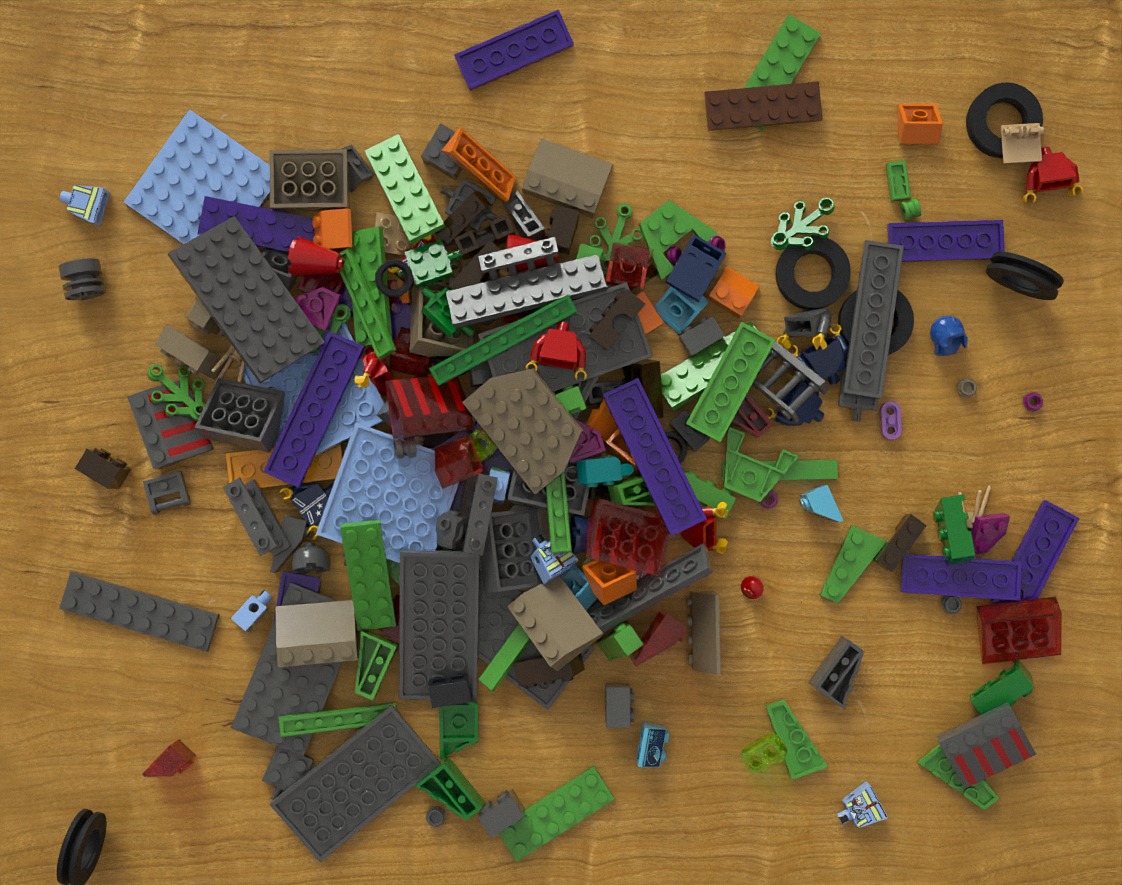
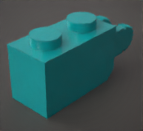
M617 457L576 461L578 483L586 484V488L598 487L600 482H603V486L615 485V481L622 480V476L631 475L634 469L629 463L621 464Z

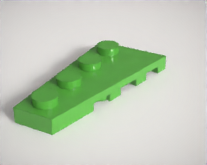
M850 525L820 595L839 603L887 541Z
M782 699L765 705L791 779L794 780L828 768V765L785 700Z
M940 744L917 761L918 764L927 768L932 774L941 778L949 786L962 793L983 810H986L1000 799L985 780L964 788Z

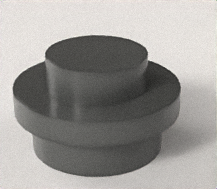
M945 596L943 598L942 608L945 612L955 614L961 609L962 604L958 596Z
M432 807L426 814L427 822L434 827L442 825L446 818L444 810L440 807Z

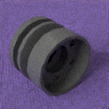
M78 259L59 265L61 280L71 281L63 285V290L67 291L64 293L66 300H89L106 293L105 287L101 286L104 284V279L94 278L102 274L99 259Z

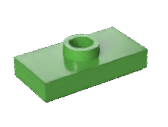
M906 160L886 163L890 201L910 199Z

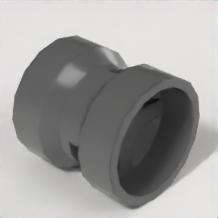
M408 438L404 442L401 439L394 440L396 459H402L404 455L410 458L417 456L414 438Z

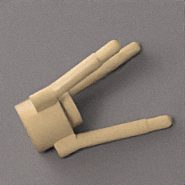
M232 345L212 369V372H215L229 357L216 378L215 384L218 378L221 379L233 360L236 362L242 360ZM243 360L239 371L238 382H241L242 376L246 365Z
M991 486L987 487L980 511L982 491H978L974 512H968L969 519H965L968 528H973L975 517L983 516ZM962 501L963 512L965 513L964 503Z

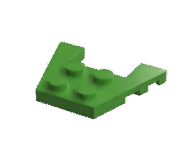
M670 200L639 224L660 281L670 274L674 268L663 252L689 231H692L698 237L709 242L713 236L718 234L715 230Z
M728 427L724 488L761 502L777 481L798 459L799 455L782 449L775 467H772L739 453L738 450L745 433Z

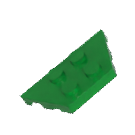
M471 699L470 703L439 707L440 759L446 758L447 755L455 751L458 752L464 749L465 746L478 742L477 701Z

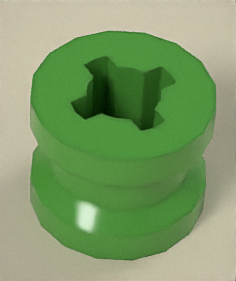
M917 198L911 199L910 202H900L901 215L905 221L913 216H921V207Z

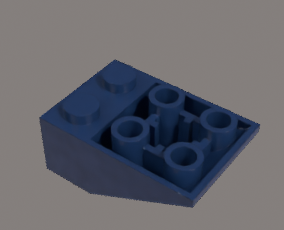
M693 234L665 283L699 302L727 253Z

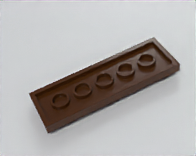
M819 81L706 91L704 93L708 131L816 122L823 119Z

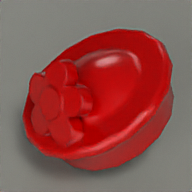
M748 576L742 580L741 591L747 598L757 599L763 594L764 586L759 578Z

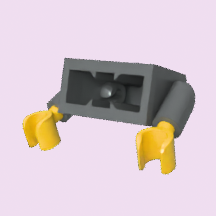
M809 309L784 317L786 328L783 332L784 335L779 337L777 342L787 350L791 347V342L788 340L789 337L816 336L812 339L816 350H818L819 346L825 349L827 343L824 337L827 335L828 329L831 328V313L827 309Z

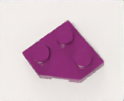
M321 287L299 296L296 302L312 325L328 330L342 295L326 287Z
M576 420L583 429V432L569 463L606 451L600 432Z
M1002 513L975 517L971 532L975 554L987 553L1006 534L1010 520L1009 515Z

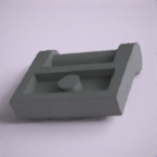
M182 471L143 481L153 515L158 514L161 510L191 504ZM180 492V498L158 504L155 498Z

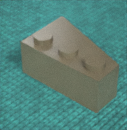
M196 296L185 314L186 318L191 320L190 325L209 335L211 332L217 335L220 330L219 326Z
M166 325L155 345L161 348L160 352L168 357L174 356V361L182 366L187 364L189 371L196 375L200 372L216 380L227 362L225 360L215 372H212V369L222 357L169 325Z

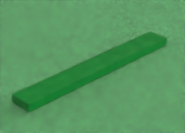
M569 294L429 369L438 386L578 311Z

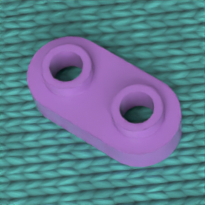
M892 401L884 403L880 408L881 434L885 439H897L902 432L901 409L897 403ZM888 408L892 409L891 415H888L886 412ZM889 427L893 428L892 434L888 433Z

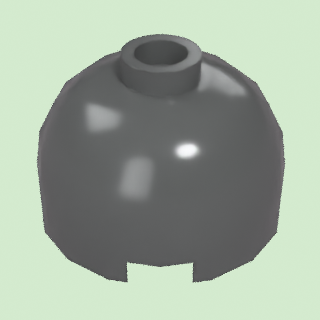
M305 543L304 547L298 548L292 556V572L306 574V572L313 571L315 573L329 571L330 558L327 551L322 547L316 546V543Z

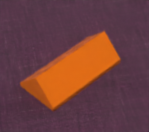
M460 127L441 151L490 194L495 196L497 200L507 202L516 176Z

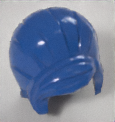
M942 316L934 321L930 329V337L935 346V355L947 356L955 354L959 350L960 344L963 345V348H967L968 338L964 326L958 318Z

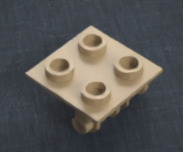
M1039 123L1001 125L1003 164L1041 162L1040 135H1043L1044 128L1040 127Z
M377 212L375 227H383L385 253L405 256V252L410 250V241L398 217Z

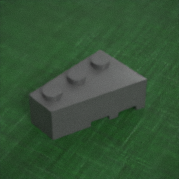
M841 636L808 683L845 709L848 694L852 690L853 686L851 685L855 674L857 675L864 651L850 640Z

